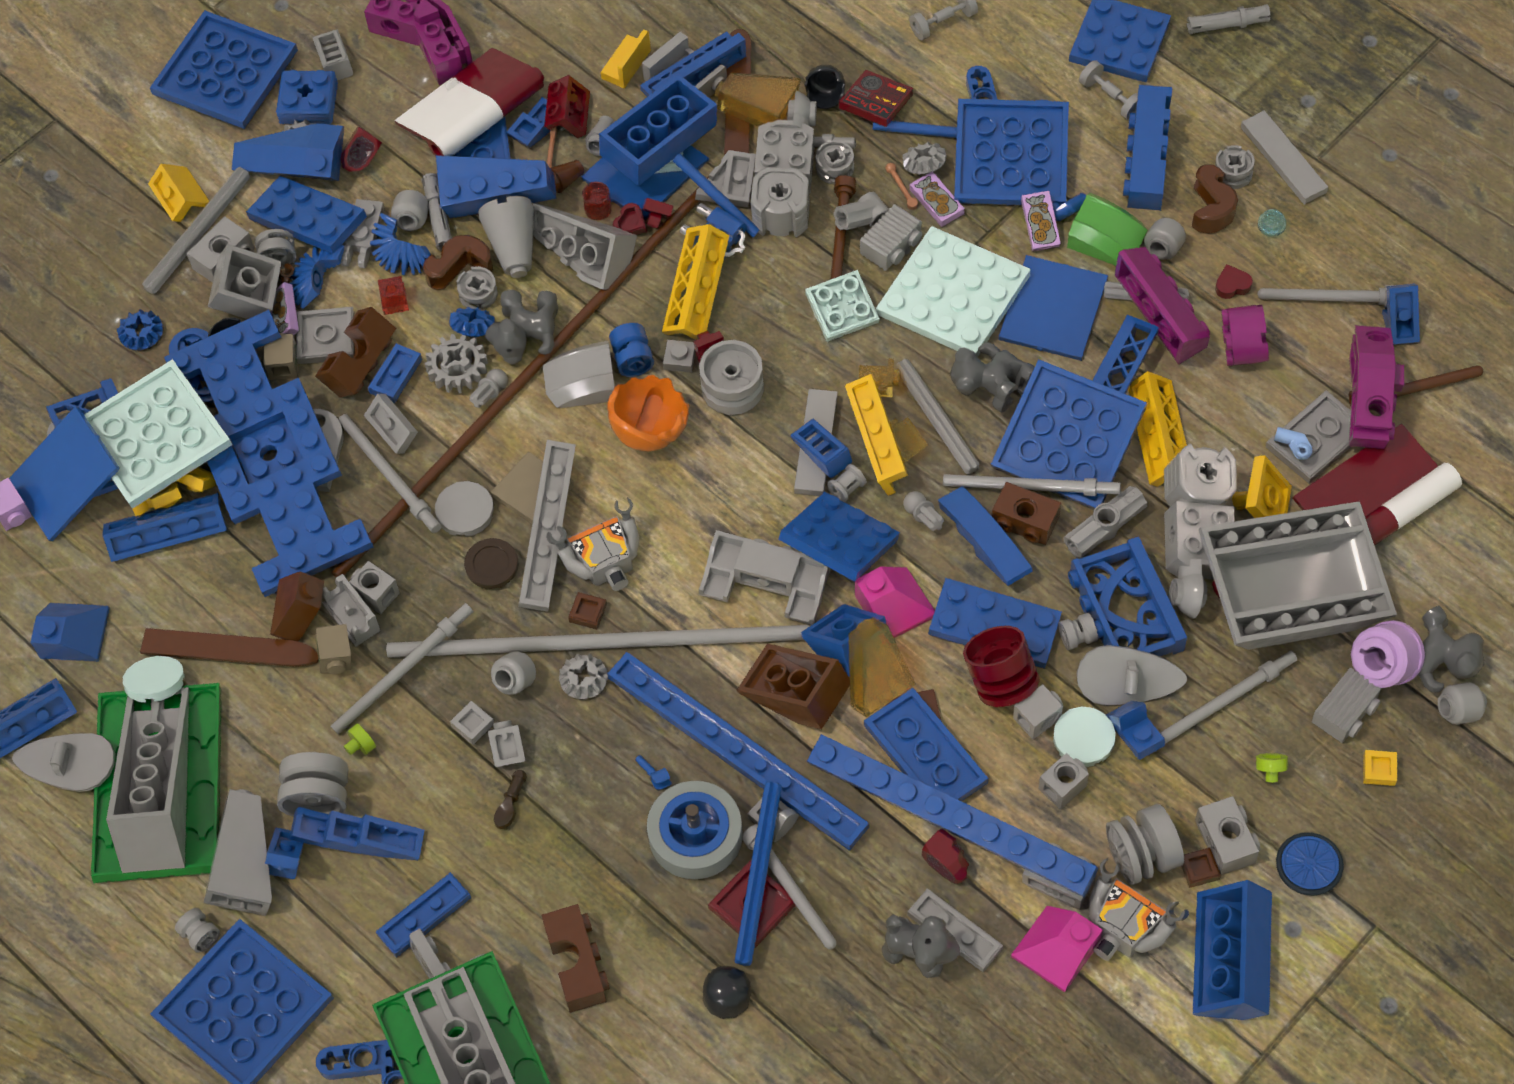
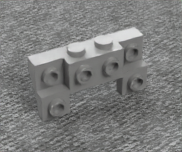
M716 530L699 587V595L728 602L735 582L789 596L785 618L813 625L822 603V594L831 568L789 546L778 547L762 539L752 540Z

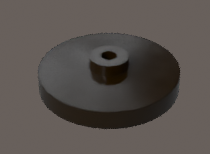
M489 538L477 542L468 550L464 566L466 574L472 583L481 588L495 589L506 585L514 578L518 570V557L515 549L508 542L497 538Z

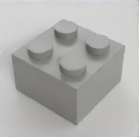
M227 244L217 259L208 307L245 319H249L267 310L271 312L282 261Z

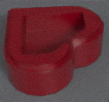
M635 203L624 205L620 211V216L616 217L612 224L613 227L635 235L647 232L643 213Z
M1226 264L1217 279L1215 292L1224 299H1230L1236 294L1245 295L1251 291L1252 277L1248 273Z

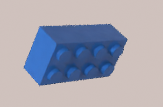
M677 74L599 133V155L639 186L716 126L717 104L685 78Z

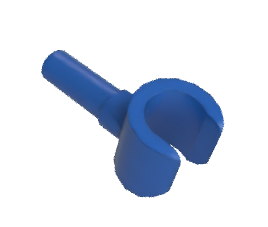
M641 755L636 757L635 761L650 776L656 790L672 785L666 768L655 771Z

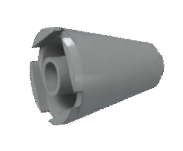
M522 196L506 197L507 202L498 204L497 199L492 200L479 209V220L504 273L511 275L512 278L524 277L532 268L534 207L529 198Z

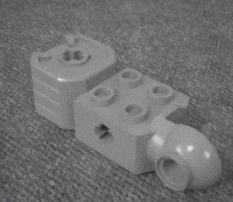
M799 91L795 92V100H789L787 120L767 122L758 127L755 176L753 177L751 193L752 222L760 230L759 234L762 236L765 235V230H768L774 236H787L790 231H793L794 236L798 237L808 228L809 193H811L814 158V128L810 126H816L817 103L816 101H810L805 94Z
M1188 444L1164 469V496L1170 506L1164 513L1166 570L1178 577L1171 581L1169 600L1173 606H1177L1183 614L1192 619L1197 617L1207 600V585L1203 578L1214 579L1199 528L1234 522V506H1226V501L1237 490V467L1235 457L1226 447L1218 452L1207 447L1194 449L1192 444Z

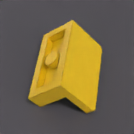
M643 29L638 38L627 34L600 72L601 79L625 89L651 51L649 31Z
M160 164L148 183L171 220L175 222H181L191 206L205 207L209 203L208 198L188 168L184 166Z

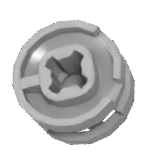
M831 140L819 146L815 156L816 172L822 181L834 184L835 178L838 176L853 175L854 153L847 143Z
M1231 145L1217 153L1215 165L1224 172L1223 183L1230 185L1233 189H1239L1248 185L1252 180L1255 159L1249 150L1245 151L1242 149V146Z
M270 229L261 232L256 237L255 248L257 253L282 261L281 269H284L285 264L289 263L292 265L295 262L294 237L289 231Z
M479 266L471 267V270L463 271L457 279L459 300L466 308L468 306L471 309L479 307L480 310H484L496 301L498 296L496 280L488 269Z

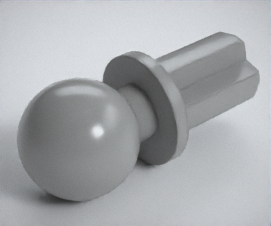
M492 369L485 378L479 381L478 388L470 395L469 399L474 404V407L480 408L489 399H494L498 396L499 391L503 390L508 384L506 373L501 369Z
M912 491L905 496L903 506L908 513L913 514L917 522H923L931 531L942 528L944 518L934 509L933 503L927 501L922 493Z

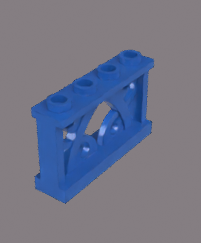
M1139 536L1129 539L1125 544L1071 561V568L1068 571L1069 582L1073 589H1078L1081 608L1084 613H1089L1093 618L1098 639H1101L1104 646H1119L1117 641L1120 638L1127 639L1128 646H1130L1134 636H1139L1140 645L1136 650L1148 652L1159 657L1169 653L1174 655L1185 650L1187 635ZM1126 558L1128 559L1116 571L1109 565ZM1098 568L1106 571L1111 577L1107 579L1102 574H1095V577L1100 582L1092 584L1088 581L1086 575L1088 571ZM1126 579L1128 584H1130L1132 579H1137L1140 585L1133 588L1123 580ZM1118 586L1129 595L1146 597L1147 601L1138 610L1137 623L1126 620L1108 610L1110 600ZM1095 594H1101L1099 602ZM1148 612L1153 613L1156 619L1149 620L1147 618V624H1144V614ZM1165 637L1166 639L1146 646V638Z

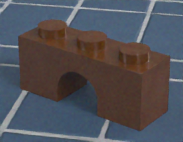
M373 307L358 310L344 331L355 345L354 357H350L344 351L329 354L315 377L340 398L356 395L364 386L363 380L367 373H370L377 366V358L380 353L391 344V336L396 327Z
M575 904L542 914L552 954L569 951L579 956L578 962L574 967L558 973L569 1013L607 1002L604 991L609 990L610 987L605 970L598 972L596 961L601 960L596 941L590 943L587 933L593 931L588 913L581 914L579 905Z

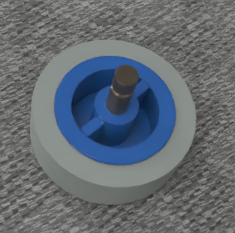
M687 781L668 788L655 800L647 819V833L653 856L665 870L681 878L703 879L714 876L726 869L734 861L741 848L743 830L739 808L734 799L725 790L709 782Z

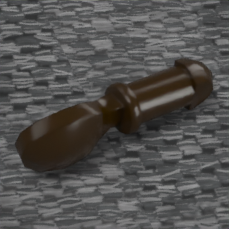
M517 770L513 773L509 788L504 793L505 800L495 812L494 823L499 829L509 827L515 819L516 812L513 803L519 800V793L524 782H526L527 775L524 770Z

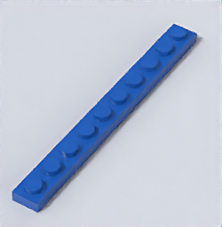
M628 652L607 673L609 680L762 789H764L766 782L781 784L780 801L793 809L801 817L849 851L869 828V823Z
M822 734L807 760L810 765L1082 897H1085L1098 871L1097 866Z

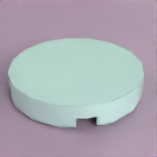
M154 656L142 659L130 666L123 675L125 693L131 699L138 702H146L145 699L152 698L154 702L167 699L178 692L183 686V679H185L183 666L178 660L167 656Z
M1081 706L1069 709L1060 716L1055 724L1053 742L1061 757L1067 753L1073 759H1079L1086 767H1090L1100 761L1103 762L1109 757L1114 748L1116 732L1111 720L1103 712L1095 708Z

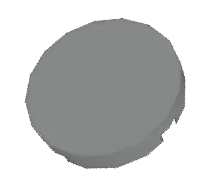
M470 481L456 482L446 487L439 494L435 503L437 521L441 524V528L450 535L473 536L482 532L491 523L493 518V499L488 490L478 483Z

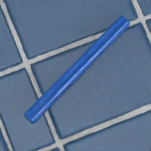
M776 782L765 783L734 960L736 964L750 966L753 960L782 789L781 784Z

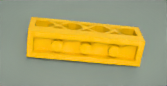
M710 224L691 227L686 230L662 333L666 335L683 333L698 340L697 334L707 331L729 240L728 234ZM699 235L698 242L693 247L695 236ZM693 261L692 268L687 272L688 266ZM687 287L685 295L681 298L683 290ZM680 314L678 325H674L675 318Z
M1147 371L1132 381L1128 392L1129 396L1147 402V407L1137 427L1149 484L1159 487L1164 483L1165 467L1187 444L1172 380ZM1158 386L1163 388L1164 395L1159 390Z
M869 374L846 384L845 388L877 481L889 496L896 493L892 482L908 476L876 381L872 374Z

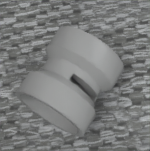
M1089 613L1079 615L1073 621L1066 619L1058 623L1060 636L1067 650L1077 648L1083 642L1090 644L1098 641L1097 629Z
M199 908L187 911L175 925V931L182 938H188L190 947L196 953L203 952L212 946L220 934V930L213 923L205 921L206 916Z

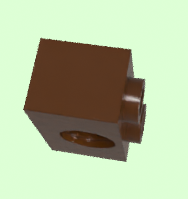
M1006 482L992 509V517L1005 532H1012L1023 536L1024 539L1031 543L1046 545L1060 517L1061 502ZM1020 514H1028V515H1030L1031 517L1023 518V517H1021V516H1019V515H1020Z

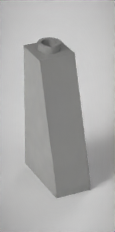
M244 789L229 790L203 903L266 916L271 904L272 894L268 864H265L267 849L261 796L254 795L252 792Z

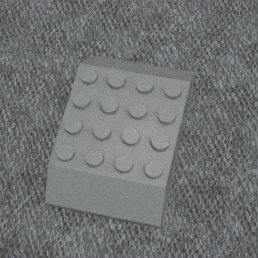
M1360 501L1199 528L1234 645L1250 650L1355 631L1397 615Z

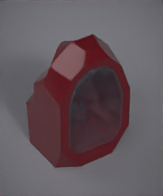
M357 127L342 151L340 158L342 168L348 172L361 171L369 165L382 142L362 128Z
M944 829L938 830L925 843L922 849V857L936 872L954 884L962 883L967 879L969 863L963 856L964 850L958 845L956 838Z

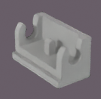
M341 574L335 579L337 587L333 591H329L326 587L323 588L322 596L324 602L322 604L338 625H347L348 638L357 647L378 633L380 628L373 612L345 576Z

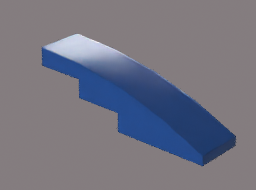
M963 486L938 499L940 509L956 523L957 531L974 547L976 556L1007 586L1033 572L1031 565L1005 531Z
M298 807L295 810L289 839L351 853L418 861L425 830L366 814L359 818L336 811L325 814Z

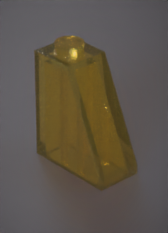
M730 73L726 81H721L716 89L715 96L718 97L717 109L758 127L767 122L784 120L788 114L789 100H795V92L799 91L801 79L796 77Z
M872 617L859 623L857 628L849 633L850 704L852 709L865 717H869L916 683L887 624Z

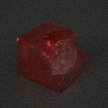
M402 276L378 280L384 315L409 311Z

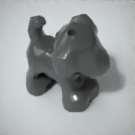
M516 290L502 292L500 300L502 313L505 317H510V320L506 318L502 322L491 324L486 330L485 338L494 346L505 362L511 365L520 362L526 349L527 338L530 337L543 341L542 346L538 349L539 353L546 355L552 351L554 347V319L559 308L556 294L550 291L539 292L537 298L538 312H533L523 308L520 292Z
M989 342L983 343L978 348L980 353L989 355L992 359L988 364H984L974 351L968 348H960L955 354V362L950 371L951 380L957 390L966 396H970L976 389L982 386L994 395L993 407L1001 413L1005 412L1014 400L1010 397L1011 393L1017 390L1018 393L1023 394L1035 366L1017 359L1007 350L1000 351L994 344Z
M1440 606L1427 611L1422 620L1429 635L1423 642L1425 659L1418 675L1424 687L1430 692L1436 693L1444 688V683L1434 680L1432 673L1442 663H1445L1449 672L1458 679H1469L1479 673L1484 666V640L1477 633H1469L1456 640L1451 638L1444 631L1448 625L1445 611Z
M894 914L886 920L887 930L885 943L882 946V955L891 964L899 963L903 955L915 959V964L923 976L932 978L941 974L943 964L955 960L960 954V946L955 937L946 929V922L942 918L929 916L924 919L921 925L913 924L907 918L898 917Z

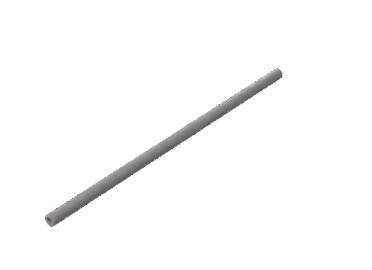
M809 625L442 640L426 656L804 640L801 632L807 629ZM423 641L387 643V657H406Z

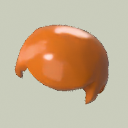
M648 375L643 379L632 377L625 384H618L614 387L607 403L608 419L611 428L623 444L638 451L650 452L667 447L682 434L687 425L690 405L685 402L682 392L675 391L670 378L659 379L655 375Z

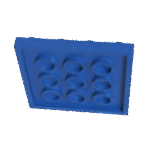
M204 10L153 82L150 90L152 95L245 129L282 75V71L286 69L297 53L296 43Z
M958 99L954 200L967 204L1022 205V195L1049 191L1052 203L1057 202L1060 205L1065 203L1067 193L1069 102Z
M1038 359L991 462V467L1017 478L1084 481L1085 478H1096L1098 482H1113L1145 412L1147 402ZM1051 491L1092 509L1104 503L1107 494L1098 493L1097 496H1084V493Z
M239 919L150 1015L228 1083L256 1084L334 997L295 963Z

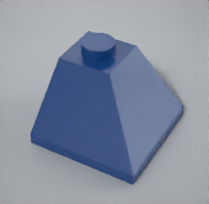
M49 603L36 616L30 643L40 659L99 662L110 608L104 605Z
M843 604L802 631L801 634L802 638L817 655L838 659L850 677L858 674L862 668L872 662L886 624L885 616Z

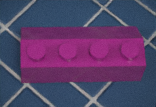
M1146 247L1124 249L1118 253L1115 277L1148 323L1159 327L1157 336L1177 364H1181L1206 349L1210 339V331L1203 321L1199 322L1195 317L1191 303L1188 299H1183L1180 296L1174 279L1171 276L1167 277L1162 271V265L1155 254H1150Z

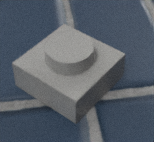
M667 340L663 361L664 370L692 372L696 352L694 343Z
M472 701L450 721L451 727L472 745L494 723L493 718Z

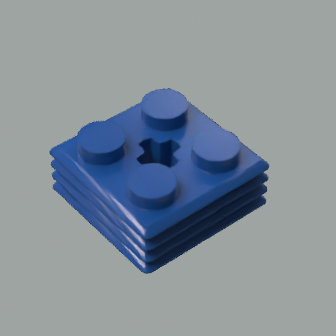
M282 71L276 109L279 123L293 124L294 120L303 122L307 119L311 124H331L333 122L338 85L335 71Z

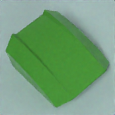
M1089 193L1086 195L1080 210L1073 220L1068 235L1067 248L1116 266L1118 253L1124 249L1139 248L1148 230L1141 221L1123 208L1100 196Z

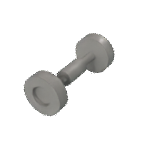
M958 0V5L954 7L948 6L934 13L933 17L928 20L921 13L917 12L909 17L911 29L919 40H924L930 36L928 25L934 22L938 24L954 16V12L960 9L967 17H971L978 13L976 0Z
M1097 60L1090 62L1081 72L1079 82L1086 88L1098 82L1102 86L1101 89L1113 99H1119L1124 103L1120 114L1129 120L1130 112L1135 113L1138 93L1133 94L1127 99L1122 95L1123 91L1109 80L1104 81L1100 78L1104 66Z

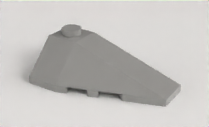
M533 203V236L547 249H552L561 258L560 261L565 266H570L576 271V276L583 282L607 290L631 263L637 235L607 224Z

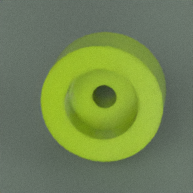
M355 724L347 731L351 740L343 747L349 755H353L357 750L367 755L376 748L372 738L359 724Z
M1277 753L1259 754L1256 756V769L1266 772V782H1278V772L1288 770V756Z

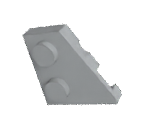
M728 150L721 159L719 166L715 167L709 174L708 180L735 206L748 207L756 154ZM700 187L696 190V200L715 202Z

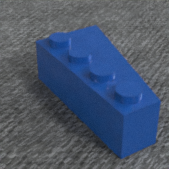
M1139 85L1135 113L1130 112L1128 129L1134 130L1133 135H1128L1126 150L1132 152L1131 157H1126L1125 174H1130V180L1124 179L1123 196L1128 197L1127 208L1161 211L1172 87Z
M436 156L440 207L450 219L478 214L479 209L484 204L496 199L498 204L507 202L506 197L510 196L526 197L531 200V203L557 199L554 173L546 161Z

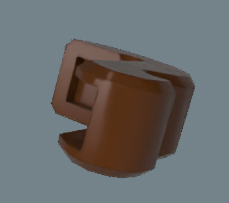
M1205 164L1200 166L1196 172L1197 180L1194 184V190L1207 206L1194 213L1192 228L1198 232L1215 233L1223 230L1233 222L1238 197L1236 191L1230 185L1223 183L1224 172L1216 165Z
M456 235L447 240L442 247L440 258L437 259L434 255H430L424 261L423 271L428 286L435 290L445 289L468 263L473 267H483L492 272L493 265L488 246L482 240L470 235Z

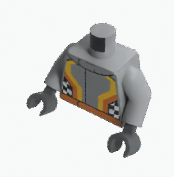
M627 497L629 508L626 511H621L618 507V501H615L614 508L621 514V520H619L618 516H615L566 538V530L561 526H557L556 528L561 535L558 541L554 540L550 532L547 533V541L557 545L558 549L556 551L570 573L584 580L589 579L596 586L608 581L614 591H619L628 585L629 581L625 573L633 569L631 560L637 556L639 534L635 518L630 515V511L633 508L631 499Z
M1108 858L1104 859L1099 867L1102 876L1097 878L1090 895L1089 918L1095 925L1103 929L1101 939L1093 949L1095 954L1101 959L1109 961L1116 950L1131 957L1136 952L1145 953L1161 947L1176 928V921H1182L1188 917V909L1184 910L1180 917H1177L1174 914V908L1179 904V901L1170 903L1166 910H1164L1116 878L1112 882L1111 878L1120 872L1121 865L1118 862L1115 871L1112 873L1108 872L1105 867Z

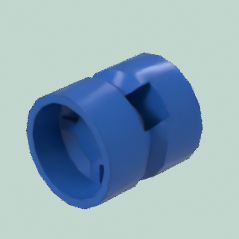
M626 323L611 331L609 340L615 354L618 371L621 375L635 377L652 369L654 359L651 348L648 346L645 328L641 324Z

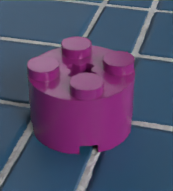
M1250 305L1221 309L1223 341L1226 344L1227 366L1269 361L1263 306Z

